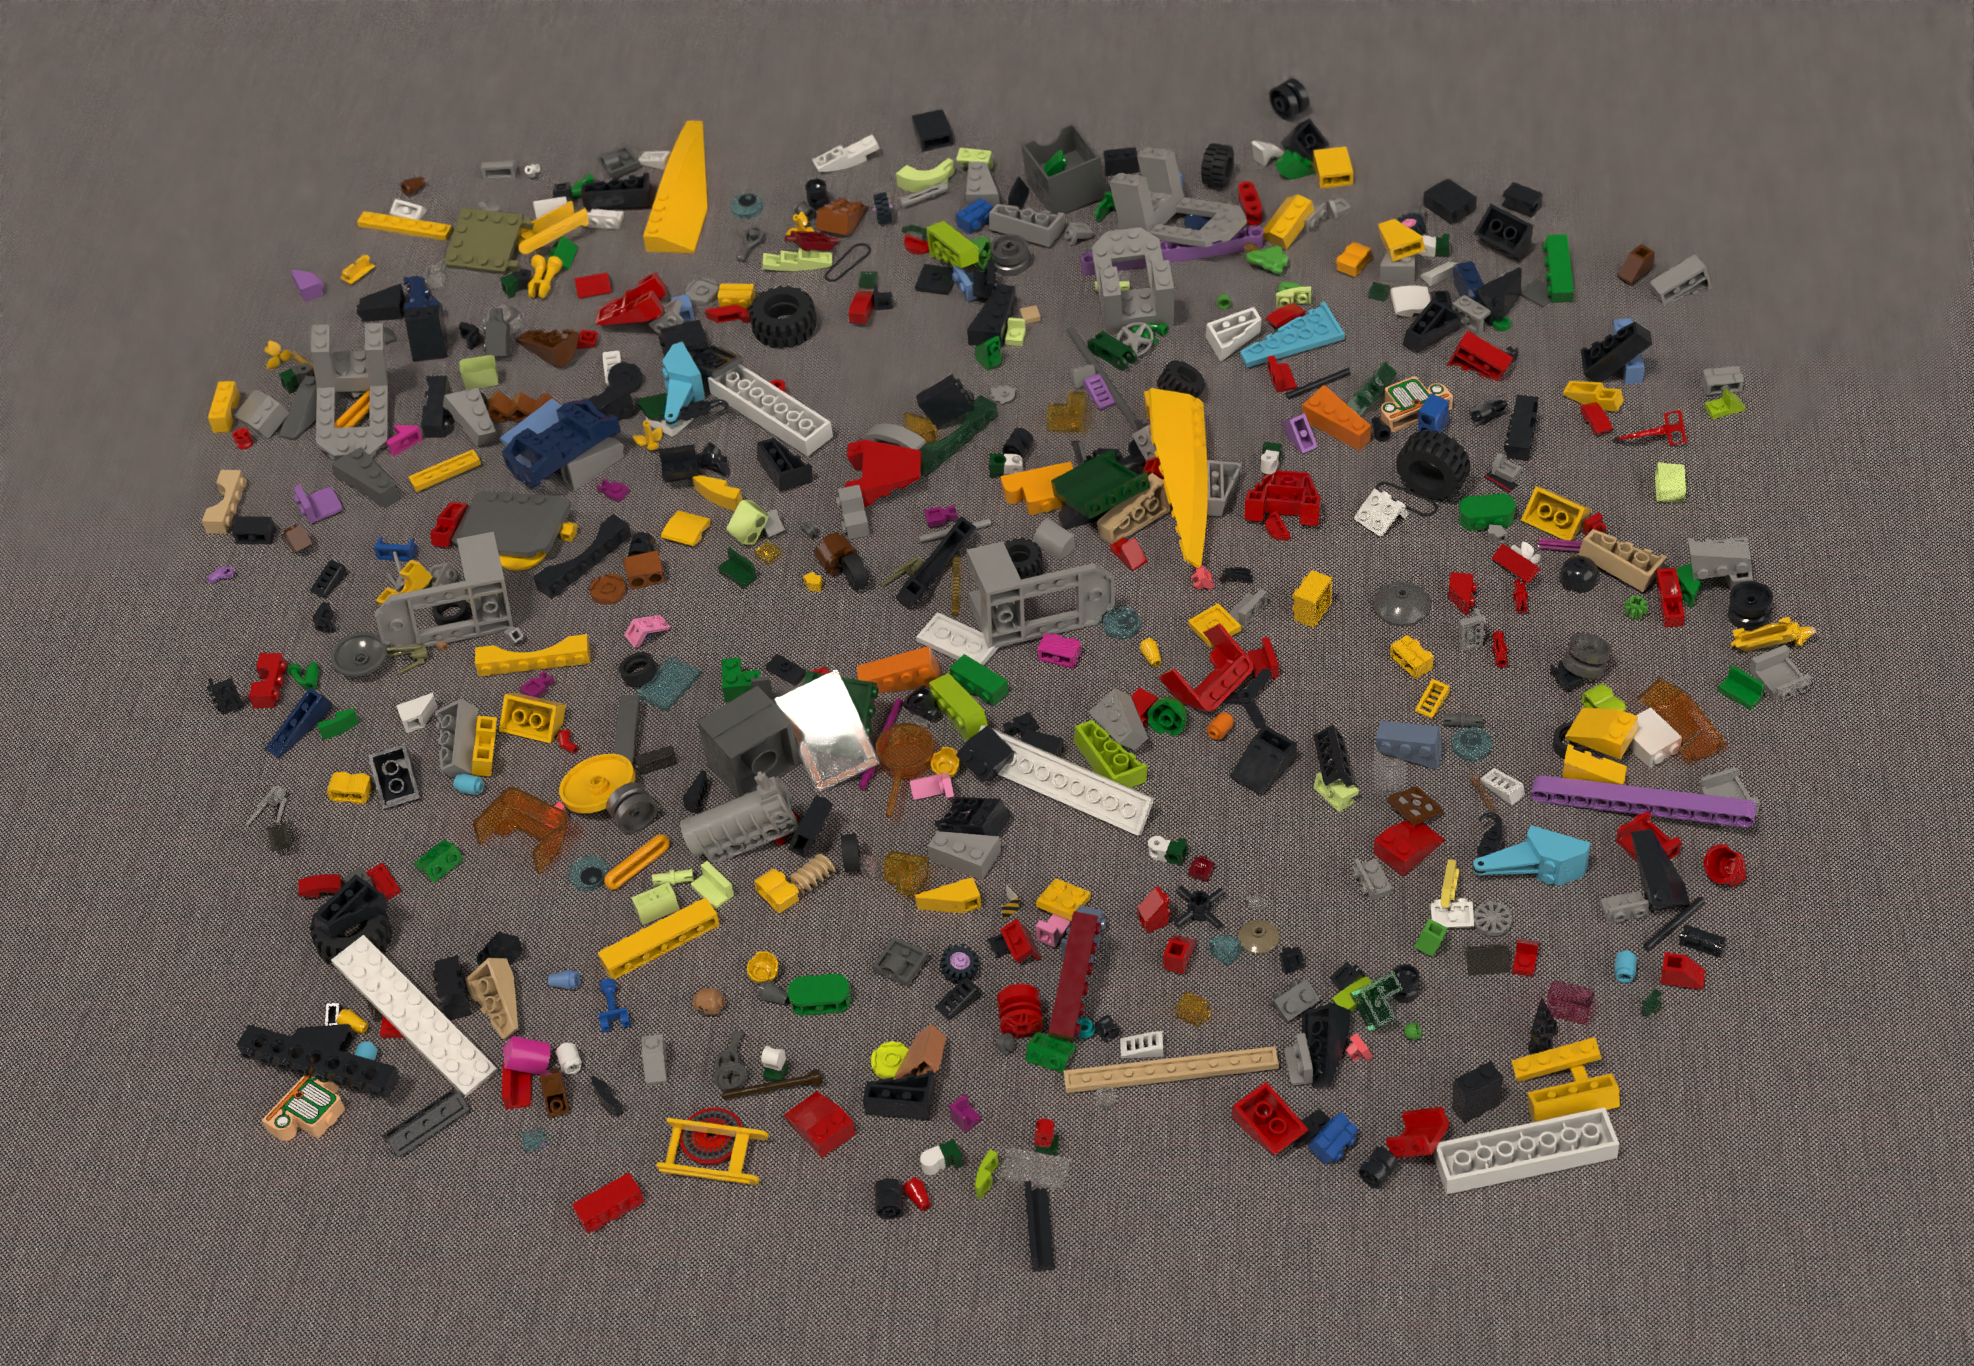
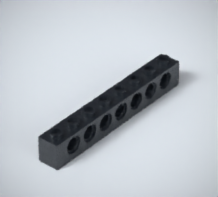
M253 1025L247 1026L237 1043L241 1056L245 1059L258 1060L265 1065L272 1064L282 1070L296 1071L300 1075L313 1076L320 1081L327 1080L337 1086L351 1087L357 1092H368L375 1097L389 1099L400 1079L395 1066Z

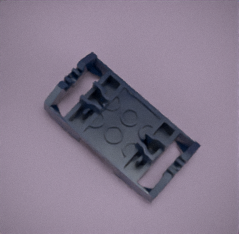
M586 398L581 401H569L556 410L559 422L539 434L527 428L514 436L506 449L501 451L505 465L517 480L525 481V485H529V488L533 489L542 484L541 480L607 437L612 438L619 434L621 429L618 418L614 415L609 417L604 415ZM519 454L530 460L532 466L526 467V465L518 462L515 457Z

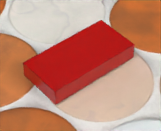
M384 863L365 872L371 878L374 888L386 895L387 900L401 893L400 888Z

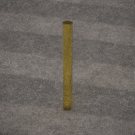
M958 556L953 558L952 616L959 615L961 558Z

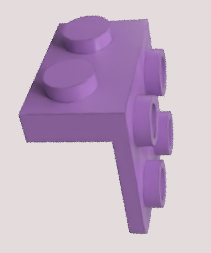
M300 484L294 486L296 493L293 495L297 505L300 504L299 509L303 516L306 515L310 524L343 510L332 487H327L306 496Z

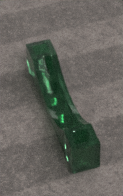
M980 395L971 402L973 408L968 410L966 419L955 432L939 441L924 444L919 449L921 451V474L925 477L930 475L955 452H958L962 446L971 441L975 435L983 431L988 424L998 417L996 403Z

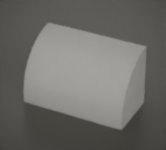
M515 160L482 162L481 164L484 180L516 179L518 165Z
M1045 519L1040 524L1033 538V542H1036L1041 549L1059 560L1063 559L1075 548L1074 535L1049 519Z

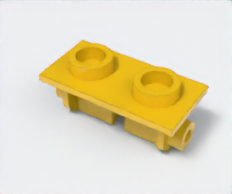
M367 254L362 255L355 261L356 265L352 263L343 269L340 279L352 285L372 270L375 265L369 262L370 257Z

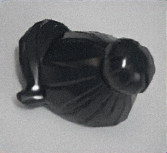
M708 442L703 448L702 453H697L699 468L706 466L717 470L722 476L728 475L727 457L722 456L721 451L716 445Z
M925 685L920 686L903 702V707H907L910 712L925 716L930 721L934 720L940 713L939 709L934 706L932 692Z

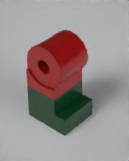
M1039 1119L1036 1122L1034 1136L1036 1155L1058 1156L1060 1138L1059 1135H1054L1055 1123L1050 1119Z

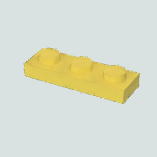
M1448 859L1440 907L1449 908L1450 900L1455 898L1459 877V868H1456V860Z

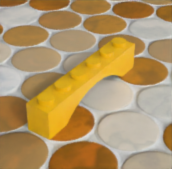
M587 634L568 636L552 647L534 652H511L494 645L475 647V666L478 676L590 663V644Z

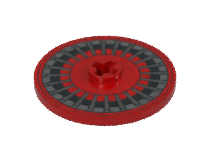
M706 1108L694 1113L687 1119L689 1121L743 1128L739 1118L734 1113L723 1108ZM681 1130L679 1138L684 1154L690 1160L703 1165H715L730 1159L735 1142V1137L689 1130Z

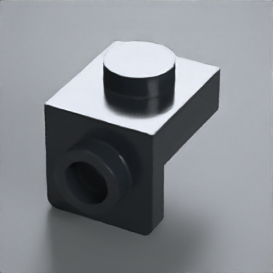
M462 321L458 325L461 337L466 339L468 348L473 350L482 341L479 328Z

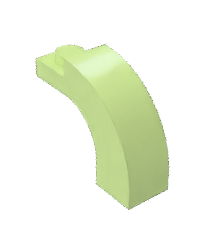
M948 158L936 168L927 171L916 170L906 165L896 173L897 186L906 191L916 193L927 189V186H935L944 181L948 185V178L954 174L953 160Z

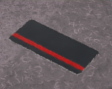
M1492 470L1484 476L1486 480L1508 493L1518 486L1514 482L1511 483L1496 475H1492Z

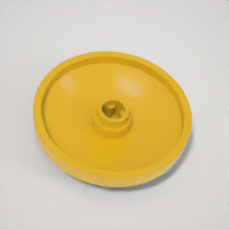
M601 754L593 756L574 766L564 776L560 783L559 795L566 808L573 812H598L606 809L607 800L617 788L624 784L635 782L636 773L629 759L622 755Z

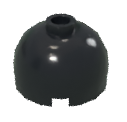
M1578 555L1564 562L1561 567L1560 582L1565 589L1569 591L1573 589L1577 590V593H1585L1595 588L1598 581V568L1594 561L1586 556Z

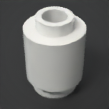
M567 1042L561 1044L556 1050L561 1069L569 1075L577 1073L581 1069V1059L575 1044Z

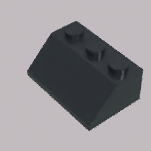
M1490 203L1473 234L1479 239L1522 260L1531 245L1534 225Z

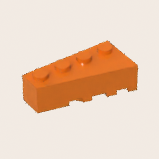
M1325 385L1302 404V414L1305 413L1310 425L1358 451L1370 442L1371 425Z
M929 646L857 666L858 680L877 683L879 693L913 690L923 685L926 688H930L929 682L942 676L941 667Z

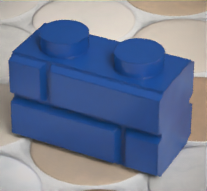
M982 198L978 199L955 214L957 226L967 234L977 231L981 226L989 223V212L993 209V206Z
M1339 1112L1328 1121L1308 1144V1148L1324 1164H1328L1331 1161L1335 1163L1344 1154L1341 1150L1345 1146L1348 1148L1355 1142L1357 1138L1354 1135L1359 1130L1342 1112Z

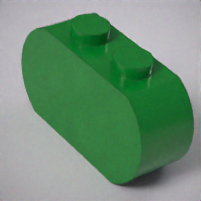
M1504 493L1465 497L1459 505V523L1469 531L1489 529V524L1508 528L1514 522L1515 501L1511 496Z
M841 974L796 977L791 981L787 989L790 1007L799 1016L842 1013L848 1009L852 1000L849 982Z

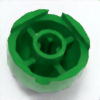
M1160 698L1148 711V723L1158 734L1162 735V732L1170 733V736H1175L1186 725L1188 717L1186 707L1176 698Z

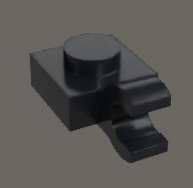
M1030 712L1013 718L1012 722L1003 724L1005 729L1003 733L1011 737L1017 733L1022 737L1026 729L1039 730L1038 724Z

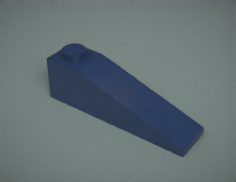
M309 687L265 747V750L280 759L324 718L333 703Z

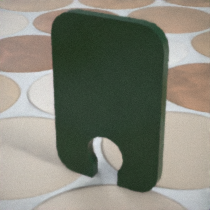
M668 392L643 397L638 400V406L647 418H664ZM692 400L690 401L689 405L694 404L695 402Z

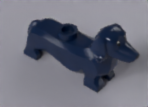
M420 276L403 277L404 285H407L409 293V303L405 304V309L440 305L441 312L443 313V307L438 300L431 299L428 301V298H431V294L424 278Z

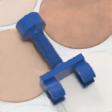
M612 978L602 980L599 984L602 994H606L609 1010L598 1013L602 1032L610 1031L609 1022L621 1019L623 1027L630 1026L627 1008H616L614 992L617 990L616 981Z

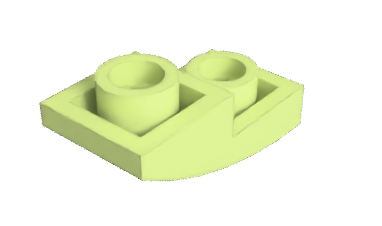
M1311 286L1290 288L1276 293V308L1293 303L1311 304Z

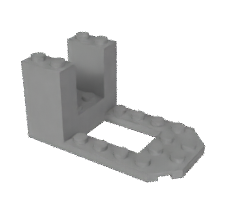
M1146 147L1137 155L1141 176L1118 173L1109 182L1121 230L1140 227L1161 241L1206 248L1213 246L1212 243L1219 240L1222 243L1229 241L1247 223L1241 206L1184 198L1174 151ZM1176 212L1211 217L1200 230L1164 225Z
M1140 227L1106 231L1092 246L1105 333L1120 332L1123 326L1133 322L1146 324H1161L1165 322L1167 326H1173L1174 286L1169 260L1163 261L1160 239ZM1145 259L1150 288L1121 291L1117 266L1112 267V263Z
M365 323V351L333 352L330 325H312L311 354L317 386L316 445L320 450L326 451L334 460H338L360 447L372 458L378 449L384 448L387 445L386 441L388 440V360L383 323ZM370 391V427L335 428V392Z
M494 532L457 539L465 581L389 596L374 612L381 643L394 646L425 644V647H429L439 642L449 643L503 632L513 626ZM466 599L470 600L473 619L421 630L417 629L413 610Z
M1003 542L966 550L967 565L979 589L969 592V606L980 631L984 635L988 648H998L1044 636V633L1058 634L1096 625L1102 620L1101 616L1107 610L1110 612L1115 607V577L1111 572L1095 563L1021 580ZM1076 587L1077 610L1024 621V599Z

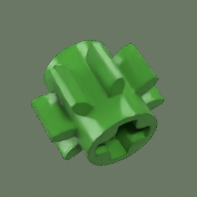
M1631 596L1630 601L1625 600V614H1628L1631 619H1642V615L1648 613V601H1644L1641 596Z

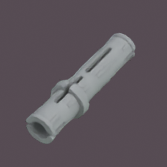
M945 181L935 186H927V189L899 198L900 205L904 208L928 198L933 199L936 195L948 192V186Z

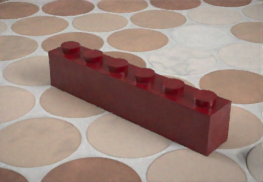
M1073 911L1048 1032L1051 1038L1074 1042V1037H1079L1081 1024L1077 1023L1078 1017L1083 1016L1085 1004L1082 1003L1083 995L1087 996L1089 983H1086L1087 975L1091 976L1093 968L1090 958L1091 955L1096 954L1097 943H1094L1095 935L1100 934L1101 923H1098V916Z

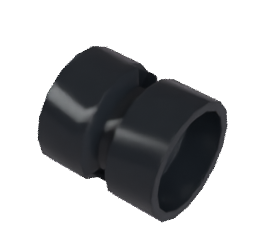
M817 178L809 180L805 185L808 207L818 210L824 207V205H828L826 182Z
M1023 428L1014 429L1002 447L1003 454H1017L1023 459L1027 450H1029L1034 442L1032 434Z
M645 532L634 534L627 557L654 551L656 542L654 537Z
M1402 964L1393 970L1391 993L1396 1001L1411 1003L1418 997L1420 975L1416 967Z
M1376 1147L1370 1154L1369 1161H1365L1358 1169V1175L1370 1187L1380 1189L1387 1181L1388 1176L1399 1166V1162L1389 1150L1383 1147Z
M884 1178L876 1182L875 1213L879 1218L889 1220L903 1215L904 1204L901 1200L903 1197V1184L900 1180Z

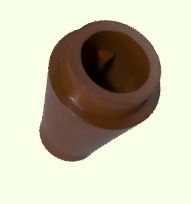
M422 176L404 180L400 185L401 190L405 195H412L425 186L426 181Z

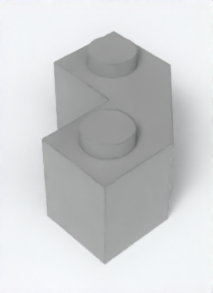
M855 485L838 489L839 497H836L837 507H841L844 522H841L843 533H847L848 540L869 536L868 521L860 486Z

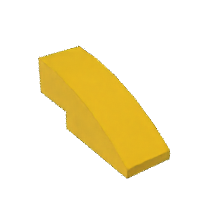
M1569 381L1563 391V395L1584 405L1597 402L1605 411L1617 412L1624 401L1621 389L1604 388L1603 383Z
M701 475L692 477L695 490L716 505L735 511L743 500L741 489L728 487L726 480Z

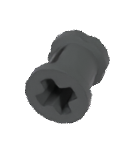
M804 201L797 202L794 207L795 214L799 215L800 212H803L808 221H811L816 214V210L808 207Z

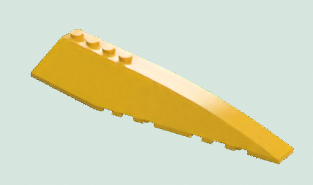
M687 120L671 152L643 235L647 252L695 253L708 211L703 121Z
M1150 388L1152 445H1156L1155 456L1161 463L1158 466L1159 471L1164 476L1162 481L1168 503L1173 507L1171 511L1172 518L1177 521L1175 529L1181 537L1179 543L1184 561L1199 569L1203 556L1208 506V467L1204 403L1199 398H1195L1190 394Z

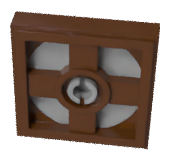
M1418 786L1389 795L1387 802L1413 826L1442 816L1444 811Z

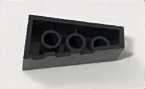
M649 172L643 173V176L640 177L630 175L629 179L619 180V178H614L609 183L599 181L582 185L581 197L583 208L591 211L592 209L611 210L616 208L649 207L652 189Z
M998 285L967 329L968 345L977 346L990 338L999 336L1000 347L1003 348L1008 330L1007 321L1008 318H1012L1016 304L1015 286Z

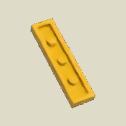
M474 449L410 475L408 478L414 490L418 492L481 465V462Z
M1593 1037L1511 1061L1517 1082H1521L1602 1058L1596 1038Z

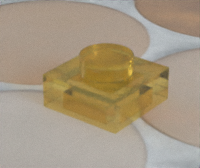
M768 541L754 551L755 557L767 564H770L781 554L780 548Z

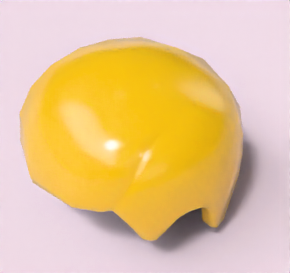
M942 747L939 752L934 753L930 763L933 773L937 775L948 772L950 777L954 776L961 764V760L956 756L958 752L950 747Z
M759 951L748 961L747 975L751 981L761 985L763 981H773L777 976L778 960L774 954L768 951Z

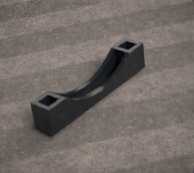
M615 514L610 516L600 524L596 539L583 553L567 562L547 566L534 576L537 590L550 599L560 594L565 588L574 583L575 580L588 572L589 569L631 537L629 524Z
M961 516L929 558L903 585L895 599L911 609L971 537L976 526Z

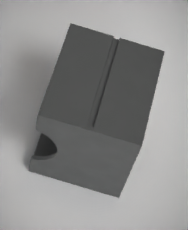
M1074 123L1062 127L1056 139L1048 144L1041 145L1034 140L1021 144L1027 184L1045 208L1050 211V214L1058 215V212L1066 214L1105 197L1100 156ZM1059 150H1063V157H1067V167H1065L1067 170L1048 177L1044 172V164Z
M758 686L697 721L707 765L737 798L757 790L756 786H758V783L754 779L755 776H758L757 772L765 773L768 778L773 776L780 778L800 766L792 722Z

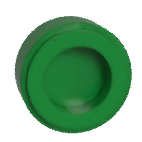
M1505 316L1501 321L1496 322L1494 320L1493 328L1499 332L1508 331L1511 327L1510 319Z

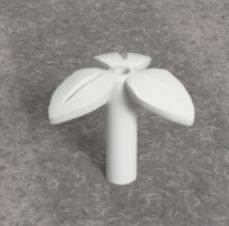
M1522 541L1521 549L1516 545L1511 546L1512 550L1535 565L1539 563L1541 555H1533L1534 549L1527 542Z

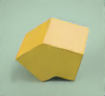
M572 522L563 523L562 530L560 531L561 540L572 542L577 534L578 524Z
M814 572L803 576L804 584L809 591L821 592L823 585L821 575H815Z

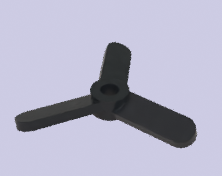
M1262 669L1246 689L1241 690L1239 693H1231L1223 701V703H1240L1246 709L1254 726L1258 729L1263 728L1266 721L1254 697L1271 678V671L1269 669Z

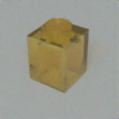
M1185 991L1176 1005L1177 1018L1199 1028L1202 1022L1207 1021L1210 1015L1208 1000Z

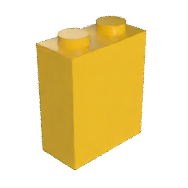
M1346 146L1313 150V164L1320 189L1353 185V169Z

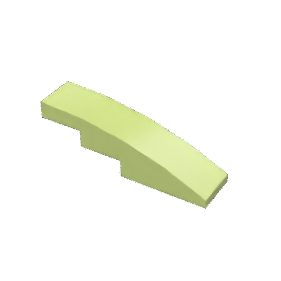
M799 248L798 253L781 250L780 255L763 253L762 269L803 271L832 266L831 252L805 251Z

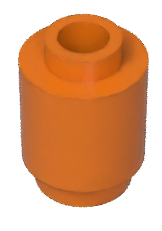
M1226 712L1218 714L1206 728L1209 737L1221 740L1232 729L1234 719Z

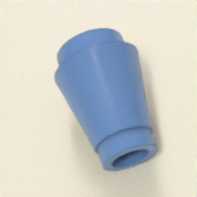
M573 969L550 974L548 976V984L550 987L573 990L580 985V974Z

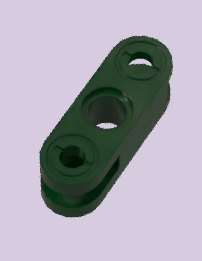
M1100 331L1095 338H1091L1087 342L1089 350L1094 355L1121 371L1128 368L1129 362L1134 363L1137 361V354L1132 348L1103 331Z

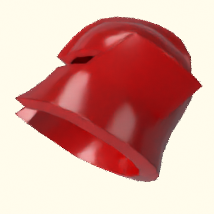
M1717 844L1706 852L1704 870L1714 882L1718 884L1728 883L1731 887H1734L1747 877L1743 854L1731 850L1727 844Z

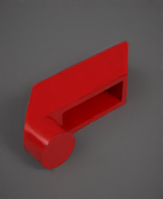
M737 304L705 309L706 318L716 323L740 319L743 323L750 322L749 311Z

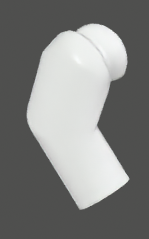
M531 164L525 168V172L530 178L535 177L536 173L541 171L539 164Z

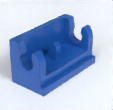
M379 537L376 545H374L377 559L395 561L393 552H396L399 561L409 562L414 559L418 548L417 544H413L414 539H410L408 545L386 544V542H382L383 537Z

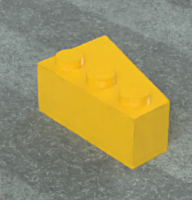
M1567 745L1562 778L1624 785L1627 766L1604 757L1600 760L1592 757L1591 752L1585 751L1582 753L1574 750V746Z

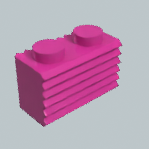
M1044 633L1037 649L1038 660L1073 669L1082 652L1081 642L1075 638L1060 637L1055 633Z

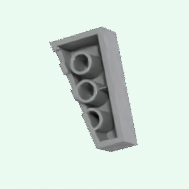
M997 204L989 212V229L1004 234H1016L1028 242L1049 247L1064 231V213L1058 212V215L1050 214V211L1045 210L1043 213L1034 212V209L1031 208L1019 210L1016 206Z
M459 699L435 711V717L439 720L436 723V727L440 731V737L438 738V744L441 745V750L439 751L440 768L442 772L453 778L458 774L470 775L472 773L478 708L463 699Z

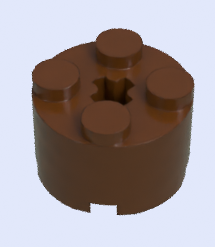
M838 532L824 537L820 541L821 545L819 548L816 547L814 550V556L824 570L832 577L837 576L843 570L842 557L857 553L843 533L839 535Z

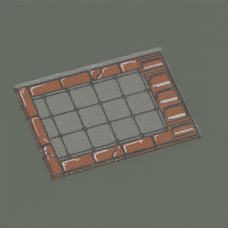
M838 669L774 699L777 707L792 722L797 751L817 794L880 764V760Z

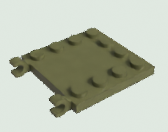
M461 208L443 262L444 267L507 275L508 271H519L521 266L517 265L518 261L511 259L521 229L533 230L534 223H531L532 219L524 218L523 215Z

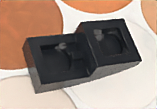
M593 1075L591 1081L596 1096L605 1109L618 1118L623 1113L620 1101L612 1096L610 1086Z

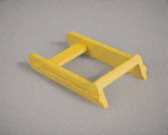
M573 202L565 203L532 221L531 223H534L533 230L522 228L516 245L519 244L518 249L521 253L529 254L581 225L587 226L588 214L586 208L574 213Z
M667 1118L666 1122L673 1130L666 1162H657L656 1166L659 1168V1172L667 1175L676 1174L749 1185L759 1184L760 1179L757 1176L742 1174L749 1139L768 1140L769 1134L767 1132ZM681 1130L735 1137L728 1172L674 1164Z

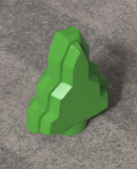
M1271 246V248H1264L1262 251L1257 250L1246 253V260L1252 264L1261 265L1264 269L1279 275L1282 274V268L1287 266L1288 255L1282 253L1281 246Z

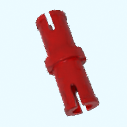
M1516 579L1514 581L1515 592L1513 594L1515 610L1519 613V608H1521V614L1528 610V592L1526 591V582L1522 580L1521 584L1520 579Z
M1495 631L1492 633V652L1495 654V663L1498 667H1505L1508 665L1506 654L1508 647L1505 644L1503 632Z

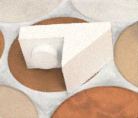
M1254 140L1252 142L1254 160L1266 167L1270 158L1281 157L1284 154V151L1274 144Z

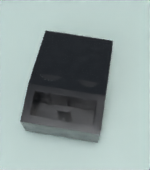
M1264 725L1251 740L1231 773L1230 778L1263 796L1297 759V743Z
M957 797L942 817L945 822L940 824L942 828L946 830L952 829L954 833L998 836L1012 815L1001 799Z

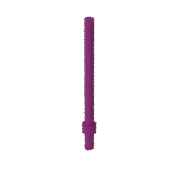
M895 699L873 750L877 759L881 754L902 705L901 699ZM875 766L862 771V778L858 785L860 790L866 789L869 780L872 779L875 773Z

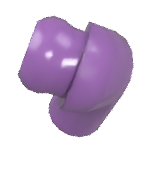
M229 566L219 567L206 579L210 584H213L219 579L231 578L234 575V571Z

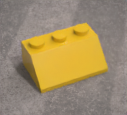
M1298 194L1286 198L1264 227L1263 240L1287 250L1304 228L1305 220L1314 212L1312 200Z
M1536 486L1521 521L1563 540H1574L1583 529L1584 520L1589 517L1592 509L1543 487Z
M515 692L505 694L499 731L552 743L563 724L566 704Z

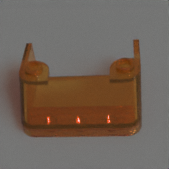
M1659 677L1637 697L1639 702L1647 705L1649 708L1651 707L1682 737V746L1677 752L1687 761H1698L1720 752L1728 746L1725 739L1687 692Z
M516 787L505 789L473 821L477 843L480 845L493 832L498 835H507L515 828L542 841L532 851L536 873L538 874L559 854L569 824L568 814L565 811Z

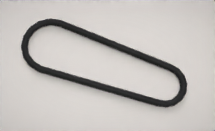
M865 243L853 245L825 273V279L830 282L840 279L870 254V246ZM859 245L868 247L869 251L835 279L827 278V274L853 248Z
M1382 481L1375 486V489L1378 490L1379 485L1387 484L1433 503L1435 509L1431 513H1421L1406 505L1405 508L1421 516L1433 515L1438 509L1436 502L1432 499L1424 498L1420 494L1417 495L1390 482Z

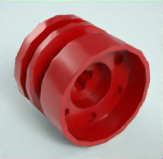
M1013 984L999 991L997 1004L1000 1031L1003 1034L1010 1033L1013 1035V1038H1028L1042 1030L1044 1025L1040 991L1036 987L1029 984Z

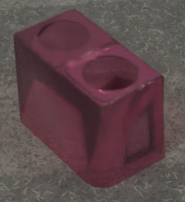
M1553 981L1547 996V1007H1549L1551 1015L1555 1018L1586 1025L1594 992L1588 988Z

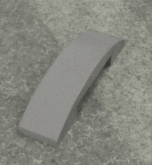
M887 423L873 426L862 437V440L875 442L884 440L900 444L901 447L917 450L926 443L924 438L913 431Z

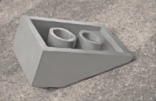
M255 389L234 416L266 439H269L290 412L269 395Z

